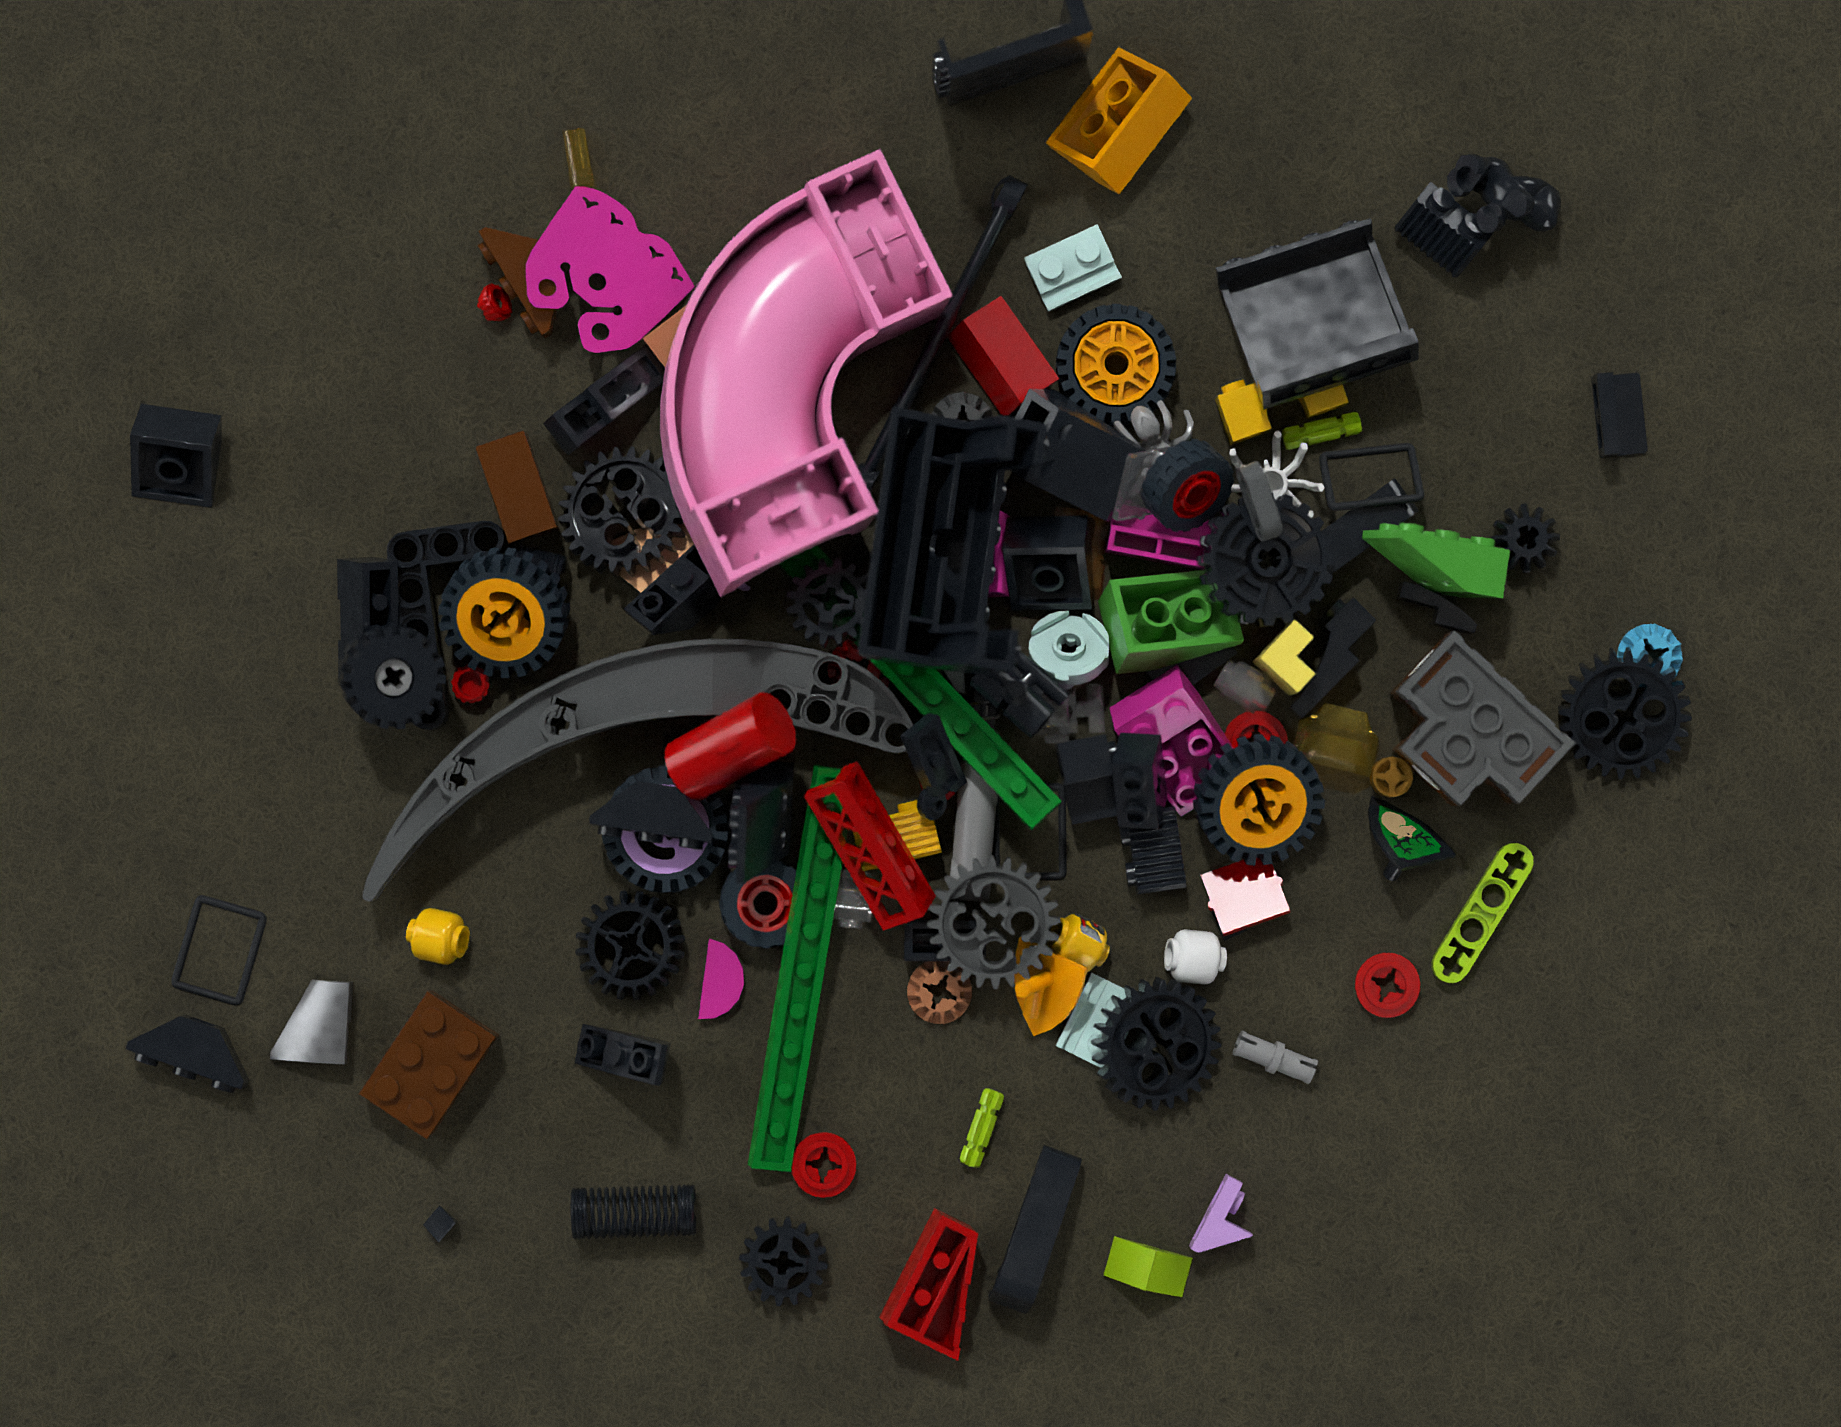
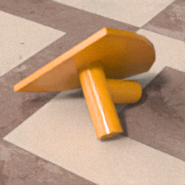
M1019 937L1015 954L1016 963H1020V956L1024 948L1037 945V943L1024 942L1022 937ZM1053 952L1052 956L1040 953L1038 957L1043 964V968L1040 970L1030 964L1028 966L1030 979H1025L1019 972L1014 974L1016 997L1033 1036L1055 1028L1070 1015L1079 1001L1088 968Z

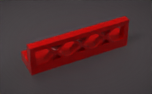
M858 761L844 766L835 780L807 790L804 795L806 801L882 930L884 931L923 917L936 895ZM835 793L843 806L841 814L827 809L821 797ZM844 827L860 835L863 841L861 848L846 842L842 835ZM864 861L879 868L883 875L881 882L866 876L862 869ZM883 895L898 900L903 911L889 915L882 903Z

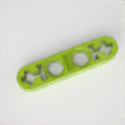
M1509 843L1503 846L1493 858L1431 961L1432 971L1439 980L1446 983H1456L1461 981L1470 971L1532 870L1533 856L1526 846L1519 843ZM1518 850L1522 853L1520 860L1525 865L1522 870L1515 868L1510 873L1508 879L1516 881L1511 888L1504 880L1492 877L1495 869L1500 874H1503L1508 866V862L1504 859L1505 854H1515ZM1489 884L1499 885L1504 892L1503 902L1495 908L1486 906L1482 900V891ZM1469 918L1478 920L1483 927L1481 937L1474 942L1466 941L1460 933L1462 923ZM1454 937L1461 946L1473 949L1470 957L1462 952L1456 962L1461 967L1458 973L1450 972L1445 976L1442 973L1444 966L1440 963V960L1443 956L1450 958L1456 951V947L1449 946Z

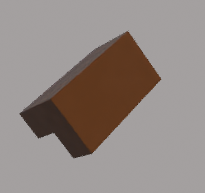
M524 430L475 447L510 545L532 537L539 538L560 530L529 437Z

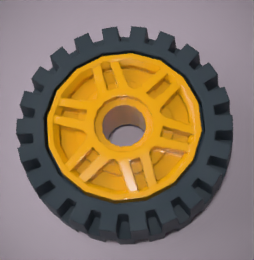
M1102 305L1085 312L1067 329L1057 350L1056 374L1059 377L1058 384L1062 394L1108 425H1114L1115 421H1120L1122 425L1132 423L1131 413L1136 406H1144L1154 412L1158 408L1157 402L1160 400L1164 402L1175 378L1176 355L1170 336L1166 333L1163 325L1157 322L1151 314L1131 305ZM1111 355H1120L1127 363V370L1120 375L1110 374L1105 368V359Z

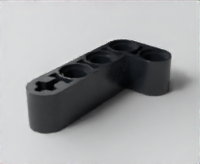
M1043 1145L988 1301L1027 1314L1032 1307L1064 1217L1082 1158Z

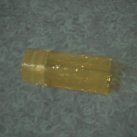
M584 128L563 131L570 188L594 186L593 171L590 165Z

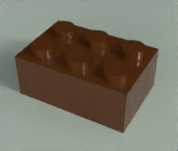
M427 991L359 1094L428 1139L432 1137L499 1034L435 991Z

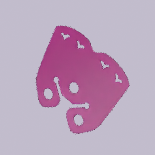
M578 186L573 189L532 249L526 262L527 296L529 302L534 307L559 309L567 303L569 299L564 271L560 268L561 264L566 262L570 265L569 273L573 291L592 307L614 308L615 306H620L622 308V313L618 316L614 313L586 312L580 317L578 329L583 348L594 353L623 350L631 347L640 341L695 287L668 242L659 236L639 232L633 215L625 206L603 192L584 186ZM583 197H586L589 202H597L598 205L587 208ZM611 212L614 213L616 219L623 222V225L611 224ZM649 247H653L656 253H662L663 257L652 258ZM673 267L677 269V275L683 278V281L671 278ZM595 273L603 275L606 280V286L599 291L592 289L589 285V277ZM550 279L555 283L556 292L552 296H544L539 291V283L542 280ZM602 323L608 327L609 336L605 340H597L593 337L592 327L595 324Z

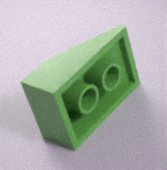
M1204 570L1109 580L1098 604L1104 627L1109 636V648L1116 674L1157 670L1243 643L1244 638L1240 623H1238L1237 614L1225 616L1221 613L1223 604L1220 601L1211 603L1207 595L1210 593L1211 588L1209 585H1201L1199 577L1205 573Z

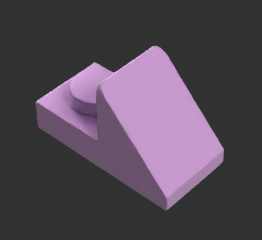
M1225 1174L1189 1244L1192 1250L1199 1253L1253 1236L1251 1232L1225 1219L1228 1212L1235 1215L1243 1201L1245 1193L1240 1191L1243 1185L1241 1181Z

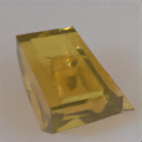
M1324 703L1310 717L1299 719L1294 745L1298 751H1302L1311 764L1370 777L1379 737L1372 732L1367 713Z

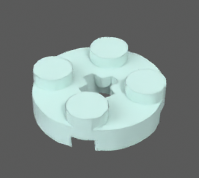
M1069 611L1054 612L1043 617L1034 625L1029 640V659L1063 689L1068 690L1074 685L1093 680L1107 668L1109 664V636L1105 627L1091 615L1082 613V617L1069 616ZM1066 643L1069 647L1074 645L1078 647L1075 652L1065 653L1062 651L1061 645Z

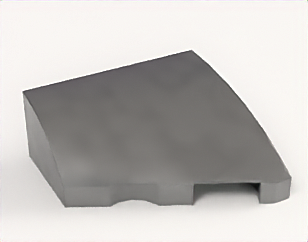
M311 980L272 1048L270 1059L347 1064L353 982Z

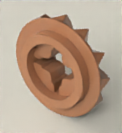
M927 961L921 964L909 979L907 987L909 1004L913 1011L927 1022L935 1024L952 1022L958 1019L970 1005L972 997L970 979L968 978L964 982L961 981L963 969L960 966L948 972L947 967L950 961ZM946 974L948 975L946 989L957 998L956 1000L942 998L936 1004L935 1009L931 1008L933 994L923 987V983L938 985Z

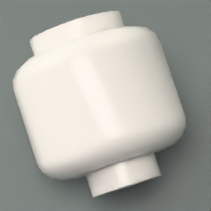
M1184 929L1177 932L1175 937L1168 939L1166 943L1164 966L1167 971H1171L1172 977L1178 982L1209 984L1214 981L1218 971L1223 972L1226 967V948L1220 946L1218 937L1212 932Z

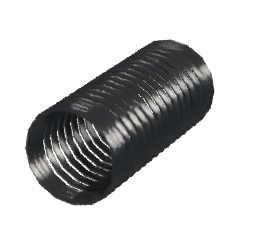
M680 1184L677 1186L679 1212L677 1225L674 1186H670V1224L668 1219L667 1186H663L664 1217L662 1223L660 1187L658 1185L655 1187L657 1213L655 1226L652 1186L650 1185L648 1187V1227L645 1187L641 1186V1225L638 1212V1187L635 1185L633 1188L635 1217L632 1226L631 1189L627 1186L626 1229L623 1187H619V1228L616 1212V1188L612 1187L613 1219L611 1226L609 1217V1188L607 1186L604 1188V1229L601 1207L602 1191L598 1187L597 1230L594 1212V1188H590L591 1220L589 1228L587 1188L582 1187L580 1189L578 1187L576 1189L574 1187L571 1190L572 1237L574 1240L576 1238L578 1240L580 1238L584 1239L585 1237L590 1239L593 1235L597 1239L601 1235L605 1239L608 1233L610 1239L614 1237V1234L618 1239L623 1234V1237L626 1239L629 1233L634 1238L637 1232L639 1238L643 1236V1233L647 1238L652 1233L655 1238L658 1235V1231L661 1237L665 1235V1232L668 1237L673 1232L677 1237L680 1234V1230L683 1237H686V1235L694 1236L696 1234V1216L694 1214L695 1185L692 1184L690 1186L688 1184L686 1186L684 1184L682 1190Z

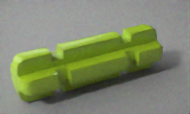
M1357 412L1343 414L1339 419L1334 416L1304 423V427L1300 428L1299 425L1283 429L1282 438L1286 449L1291 450L1299 448L1303 442L1313 445L1339 439L1342 434H1345V437L1352 436L1362 431L1361 419Z
M990 1088L983 1090L979 1104H981L980 1110L976 1109L966 1138L968 1144L967 1146L964 1145L960 1155L961 1163L974 1168L981 1166L985 1152H982L983 1148L987 1147L997 1120L996 1110L1000 1111L1004 1100V1095L1001 1092Z

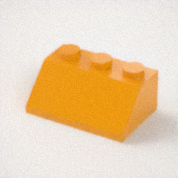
M1118 47L1046 141V144L1097 183L1120 194L1172 124L1181 115L1192 97L1167 71Z

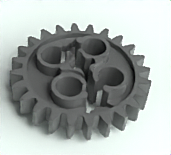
M990 855L988 866L982 867L980 861L975 857L973 858V870L969 872L964 866L959 864L957 868L960 878L956 880L949 875L944 877L946 884L949 886L948 891L939 888L935 889L934 893L942 900V903L929 905V910L939 915L938 918L927 921V927L939 929V933L930 938V944L942 943L944 946L938 951L936 957L942 959L950 956L951 961L948 964L947 971L951 972L960 966L963 969L961 981L964 982L971 974L976 975V984L979 988L982 986L985 978H991L993 988L998 989L1000 978L1003 977L1013 987L1015 985L1014 974L1018 972L1025 979H1030L1028 970L1030 964L1040 970L1043 968V964L1038 957L1039 954L1048 956L1053 954V950L1045 944L1046 940L1055 941L1059 938V934L1049 929V926L1060 923V917L1049 915L1048 913L1058 906L1057 900L1045 901L1044 899L1051 891L1050 885L1038 888L1036 884L1040 879V873L1037 872L1029 878L1026 877L1027 864L1023 862L1017 870L1011 869V857L1008 856L1002 866H997L994 855ZM968 880H971V886L974 888V896L976 897L981 896V890L989 883H997L1002 886L1005 892L1003 899L998 903H988L983 899L981 907L992 917L997 916L998 913L1001 914V925L1012 936L1015 934V928L1011 924V918L1014 914L1026 911L1034 917V925L1029 930L1021 932V937L1024 942H1037L1038 944L1022 950L1019 964L1016 963V956H1014L1012 947H1007L1005 956L1000 960L993 961L985 957L983 948L988 942L999 941L1005 944L1007 938L996 927L990 930L985 929L987 920L976 908L972 911V915L976 919L977 925L971 932L962 933L954 927V918L958 914L966 912V904L963 902H951L950 899L965 895L966 888H968Z

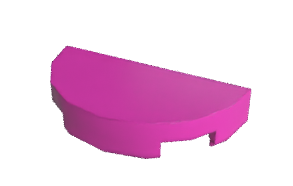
M710 938L698 1019L716 1018L728 1012L739 1000L744 987V970L737 954L725 943Z

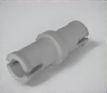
M1243 1030L1238 1035L1234 1045L1237 1048H1234L1232 1053L1234 1056H1239L1265 1066V1071L1274 1074L1278 1071L1301 1080L1306 1084L1311 1082L1316 1071L1313 1067H1316L1318 1064L1317 1059H1311L1286 1049L1284 1043L1276 1041L1273 1044L1247 1034Z

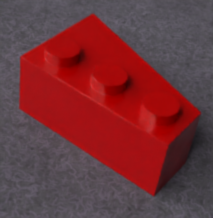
M934 1208L879 1316L884 1324L958 1361L962 1325L965 1322L966 1315L965 1305L968 1286L971 1283L978 1232L970 1225Z

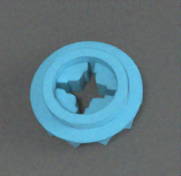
M1644 624L1631 629L1621 640L1617 658H1623L1626 647H1630L1633 658L1637 659L1640 653L1645 650V643L1643 641L1645 639L1646 644H1649L1652 650L1666 649L1667 652L1662 653L1660 656L1664 662L1661 671L1663 672L1668 668L1674 667L1676 673H1678L1683 662L1681 643L1672 634L1671 630L1657 624ZM1643 683L1639 687L1646 688L1647 685Z

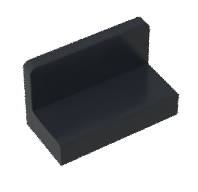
M1613 372L1592 376L1591 382L1599 458L1646 453L1648 447L1640 374L1613 375Z

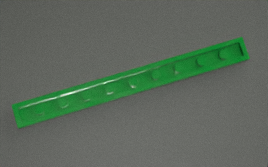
M816 545L778 563V565L791 579L794 576L804 579L806 577L805 565H809L815 571L819 569L818 563L821 558L824 559L827 567H833L834 562ZM826 578L817 581L810 588H818L826 582ZM843 580V590L845 593L858 598L854 588ZM830 595L828 601H821L824 603L827 611H832L833 605L839 604L835 595ZM846 616L845 618L837 622L836 626H843L844 624L849 622L852 619V617ZM857 627L855 630L858 640L853 641L848 635L846 637L859 648L861 628ZM868 659L923 717L927 713L939 715L953 749L1031 831L1062 803L1058 796L936 669Z
M814 765L810 789L835 780L842 769ZM835 793L821 797L827 809L841 814L843 806ZM807 804L748 1158V1165L754 1169L791 1172L843 863L809 804ZM844 827L842 835L846 840L848 829Z

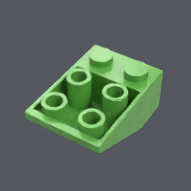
M1380 523L1379 530H1363L1362 539L1425 589L1437 594L1461 598L1503 599L1510 550L1495 547L1494 539L1474 536L1471 539L1461 538L1458 532L1446 530L1424 531V526L1409 523H1400L1399 525Z

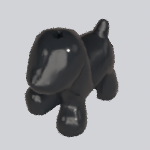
M1477 154L1461 155L1456 167L1447 176V187L1454 197H1465L1471 191H1475L1480 194L1483 201L1487 204L1476 213L1478 226L1485 233L1501 230L1506 224V219L1521 220L1527 227L1535 231H1548L1557 225V216L1561 209L1559 191L1540 178L1514 176L1507 163L1497 157L1490 156L1485 158Z

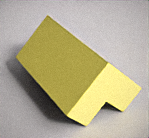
M1293 620L1284 626L1252 662L1289 696L1296 694L1315 675L1297 657L1314 637L1296 620Z

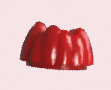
M490 283L486 285L478 297L477 308L483 311L485 319L488 321H502L509 318L512 314V304L507 293L497 284ZM496 298L501 300L502 308H500Z
M466 664L465 667H460L457 672H454L453 679L451 680L453 685L452 691L462 702L473 704L476 701H481L483 696L488 695L490 687L489 677L483 674V668L477 666L476 670H473Z

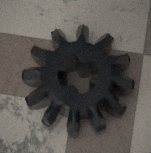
M1521 504L1518 509V517L1511 508L1503 512L1509 524L1500 520L1494 521L1493 527L1503 532V535H1495L1490 537V539H1494L1495 544L1503 543V549L1510 550L1509 555L1511 557L1508 560V570H1513L1518 561L1521 560L1522 573H1529L1531 571V559L1536 567L1542 569L1546 567V561L1542 554L1548 557L1556 556L1557 551L1547 545V542L1560 540V534L1547 533L1546 529L1556 523L1554 518H1550L1543 523L1539 521L1544 512L1543 508H1536L1532 516L1529 517L1528 505ZM1519 528H1523L1524 533L1529 530L1533 533L1534 538L1530 540L1531 549H1527L1526 544L1521 547L1517 544L1516 539L1521 536Z

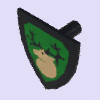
M1371 796L1368 808L1370 828L1377 844L1390 860L1383 871L1385 878L1390 881H1396L1402 871L1456 856L1447 843L1423 821L1385 800Z

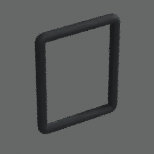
M1410 443L1323 452L1319 456L1327 505L1333 511L1413 503L1423 500L1425 496L1415 447ZM1401 451L1408 452L1416 494L1335 503L1327 460Z
M1045 783L1052 791H1058V798L1062 801L1058 806L1059 872H1039L1041 875L1039 880H1062L1067 873L1066 797L1062 784ZM999 796L996 806L992 850L997 866H1000ZM1026 872L1025 876L1029 878L1037 872Z
M205 895L198 896L193 904L171 983L173 987L227 1004L240 1005L244 1000L267 921L266 915L257 910ZM202 903L259 919L236 997L180 982Z

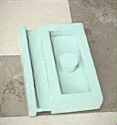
M1098 224L1024 257L1026 266L1048 312L1122 278Z
M1091 972L1079 1001L1073 1009L1056 1046L1102 1068L1104 1065L1097 1064L1092 1060V1056L1101 1052V1049L1092 1045L1091 1040L1102 1037V1032L1093 1026L1094 1023H1106L1107 1018L1100 1010L1106 1008L1113 1011L1115 1005L1112 1002L1111 996L1115 995L1123 1000L1126 998L1124 988Z

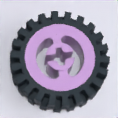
M667 766L647 768L627 778L613 792L614 795L611 800L636 781L674 787L676 785L668 773ZM717 792L700 801L692 800L685 796L713 833V844L704 843L703 850L679 847V839L677 838L669 840L663 837L662 844H654L661 848H674L675 856L671 859L661 860L648 855L642 849L636 832L623 830L622 838L602 835L603 844L607 851L606 854L615 866V869L634 885L661 893L679 892L692 888L710 876L722 860L727 848L729 834L727 812Z

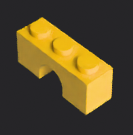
M1243 379L1221 387L1223 394L1218 395L1215 401L1230 445L1267 433L1272 429L1267 416V409L1263 410L1254 383L1246 386ZM1343 384L1298 399L1303 406L1307 419L1343 407L1348 403Z

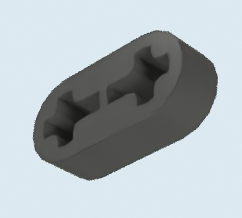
M1255 461L1238 467L1236 469L1238 484L1258 538L1264 542L1281 536L1283 534L1281 519L1261 465Z

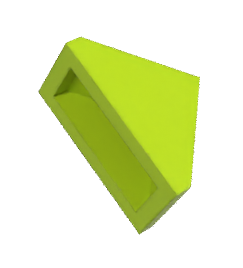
M1114 1236L1104 1276L1145 1291L1182 1297L1193 1258Z

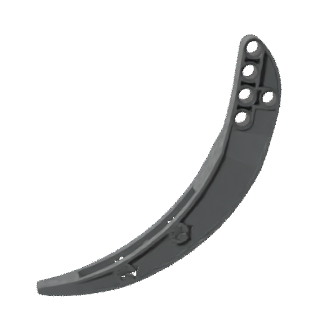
M703 639L654 645L603 658L568 672L530 691L494 715L464 739L426 778L396 820L367 877L362 897L366 901L378 900L400 868L425 839L464 803L491 783L553 749L584 737L637 723L680 718L717 717L760 692L772 694L777 690H784L791 697V705L787 712L795 727L813 730L896 754L906 752L904 745L894 747L886 741L885 733L887 728L897 723L909 729L913 724L895 695L872 673L850 660L815 649L746 639ZM834 662L840 666L842 676L836 684L826 685L820 681L818 672L824 663ZM557 698L568 703L577 704L576 710L566 707L564 720L570 722L568 730L561 729L559 735H557V728L552 726V720L554 718L560 719L564 711L563 706L556 704ZM823 701L830 707V717L825 723L814 724L808 719L807 710L813 702ZM856 712L865 714L870 720L868 731L860 736L851 734L846 727L848 717ZM461 758L476 759L475 765L465 764L461 762ZM462 772V776L468 778L466 786H459L457 788V784L451 781L452 775Z

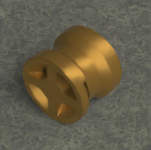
M1387 757L1377 761L1371 768L1369 775L1370 784L1374 791L1384 797H1397L1406 793L1413 780L1409 764L1397 757Z

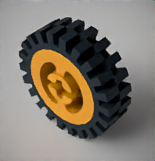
M499 547L490 548L486 556L480 551L474 554L471 561L466 559L458 570L454 572L441 596L443 600L438 610V615H443L439 622L440 630L448 631L444 639L447 646L450 647L453 644L457 646L454 655L459 660L465 655L471 658L467 666L473 670H476L478 664L486 666L483 674L491 677L495 670H501V678H510L513 671H516L518 677L527 675L531 667L534 672L541 668L544 661L548 662L556 649H558L569 623L567 616L570 612V603H564L568 594L565 586L557 587L560 577L556 572L549 576L545 572L549 565L543 560L537 566L531 563L534 556L531 553L525 551L522 558L516 557L517 549L507 548L505 554H500ZM516 597H517L519 600H521V601L515 606V608H514L512 614L509 613V612H506L507 610H509V609L511 608V606H512V604L514 603ZM478 605H481L484 608V613L482 616L479 612ZM526 608L529 612L531 621L526 620L524 617ZM496 613L502 614L498 617L493 628H491L488 624L492 622Z
M1255 734L1254 742L1250 743L1245 736L1237 738L1238 747L1232 749L1229 743L1223 745L1221 749L1225 754L1218 758L1213 753L1207 759L1212 767L1209 770L1201 768L1198 775L1202 780V784L1195 783L1194 793L1198 798L1193 800L1194 809L1198 814L1196 818L1210 842L1214 844L1221 854L1227 853L1231 860L1239 862L1242 857L1247 865H1255L1256 858H1260L1264 865L1273 864L1272 855L1277 854L1281 861L1289 858L1286 851L1287 848L1293 846L1296 852L1304 847L1300 838L1304 835L1311 840L1315 832L1311 824L1320 825L1322 815L1319 813L1318 808L1324 809L1325 800L1320 794L1324 792L1323 784L1301 750L1298 751L1295 745L1289 741H1286L1284 744L1279 737L1272 735L1270 740L1267 741L1263 734ZM1265 778H1271L1275 780L1270 782ZM1252 781L1255 782L1262 793L1260 800L1269 815L1265 819H1263V816L1256 807L1258 805L1256 795L1248 784Z

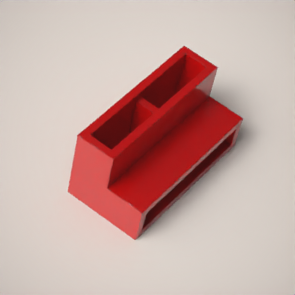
M1002 296L965 318L947 337L1001 415L1009 417L1018 411L1029 389H1048L1059 380L1055 371Z

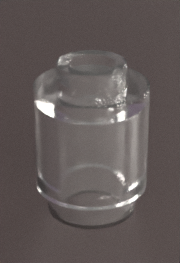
M1229 659L1213 685L1221 690V696L1252 714L1257 707L1265 711L1276 692L1274 688L1270 687L1273 678L1242 660H1239L1237 663Z

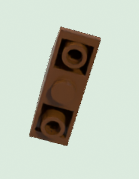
M487 227L479 230L478 232L484 241L478 244V247L490 266L496 262L499 264L505 276L498 280L509 298L513 300L519 297L526 308L524 312L520 313V316L531 334L533 335L540 331L544 339L552 335L558 309L534 307L529 302L527 296L526 262L538 240ZM544 279L539 283V291L544 296H552L556 292V285L552 280Z

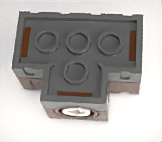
M1452 631L1444 634L1389 693L1399 703H1403L1419 721L1409 731V736L1405 740H1401L1392 752L1407 762L1410 768L1450 806L1462 805L1471 795L1470 792L1476 786H1480L1483 781L1488 786L1496 789L1499 792L1498 795L1508 804L1520 803L1575 742L1565 733H1561L1555 727L1556 724L1535 705H1531L1513 684L1495 672V668L1475 649L1467 646L1464 643L1465 640L1457 632Z

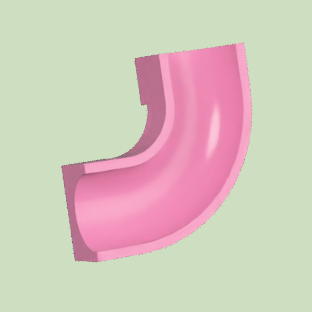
M880 149L808 181L804 189L777 202L745 226L724 247L706 270L691 295L675 333L664 371L660 400V435L664 465L672 495L683 522L720 597L735 591L754 576L802 551L845 534L854 535L867 529L878 513V509L843 438H837L833 427L831 396L835 379L841 369L859 354L938 318L953 296Z

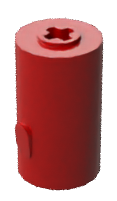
M760 692L668 743L665 749V763L676 787L690 799L700 801L792 751L796 744V731L790 715L780 701L769 693Z

